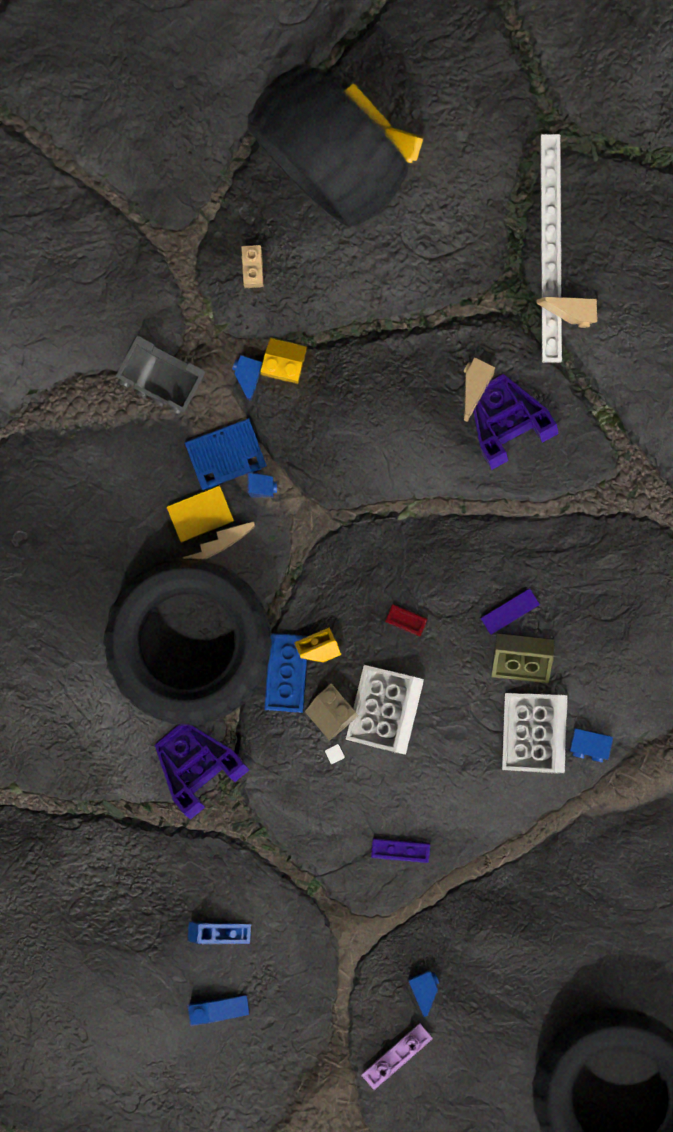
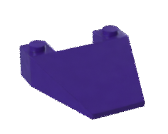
M504 374L489 382L474 409L480 448L491 470L508 462L507 454L502 444L533 428L542 443L559 434L557 424L548 409Z
M179 724L154 745L172 799L182 813L190 820L205 808L195 795V792L222 769L234 782L249 771V768L233 750L192 725Z

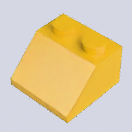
M270 338L264 355L261 375L298 384L307 346Z

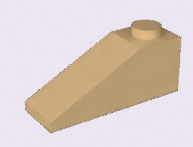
M561 297L537 299L538 305L570 324H578L580 328L590 327V324L597 322V299Z
M474 358L472 363L468 362L464 369L466 373L464 420L467 422L495 371V367L477 358Z

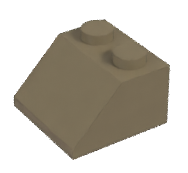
M332 684L317 695L305 711L329 741L359 716Z

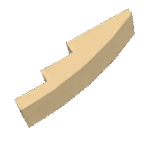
M250 522L218 531V540L200 544L202 552L184 558L207 559L239 541L255 527V524Z

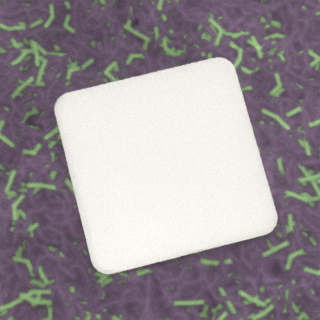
M338 744L325 750L331 764L345 758Z

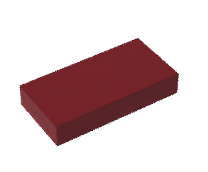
M392 604L385 622L420 637L428 619Z

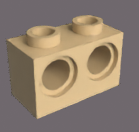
M261 245L242 246L244 288L263 287Z

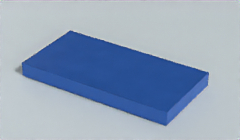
M271 633V654L267 669L264 710L303 713L307 659L300 657L294 642L308 636Z

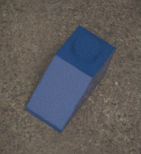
M240 355L239 360H235L232 370L235 371L234 374L247 400L251 401L263 363Z
M430 970L408 978L424 1017L430 1011L438 990L436 985L439 984L436 974H431Z

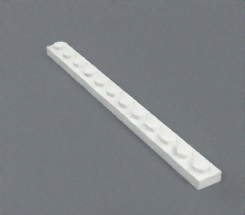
M560 134L541 135L542 298L561 297ZM542 307V362H562L561 318Z

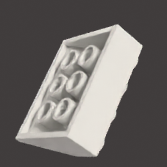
M364 665L353 707L359 716L349 724L346 740L406 754L424 679Z
M505 693L502 770L565 773L567 696Z

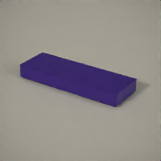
M528 589L480 619L491 635L540 604L531 589Z
M373 838L371 858L429 863L430 843Z

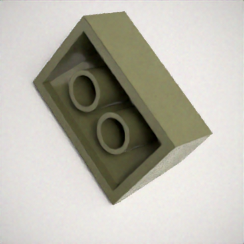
M497 634L491 677L549 683L554 658V640Z

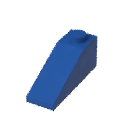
M248 473V493L250 497H273V493H277V481H273L272 476Z
M189 922L188 941L197 944H250L251 924Z
M247 995L194 1002L188 1005L190 1025L211 1023L249 1015Z

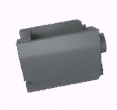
M137 336L116 378L119 379L118 383L126 388L130 386L137 390L135 394L144 399L148 396L154 399L152 403L162 408L166 405L170 407V411L179 415L180 412H185L206 371L156 348L154 344Z

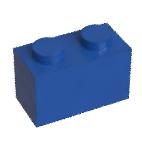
M573 729L569 751L573 752L575 757L584 758V755L592 756L591 760L603 762V759H609L613 737Z

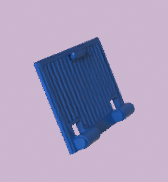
M249 418L184 442L202 490L213 488L221 483L253 473L267 466ZM256 457L258 463L249 466L247 460ZM213 473L215 479L206 482L204 476Z

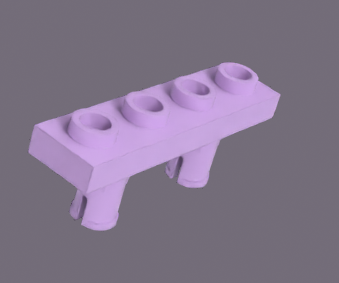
M419 1023L361 1075L375 1090L433 1038Z

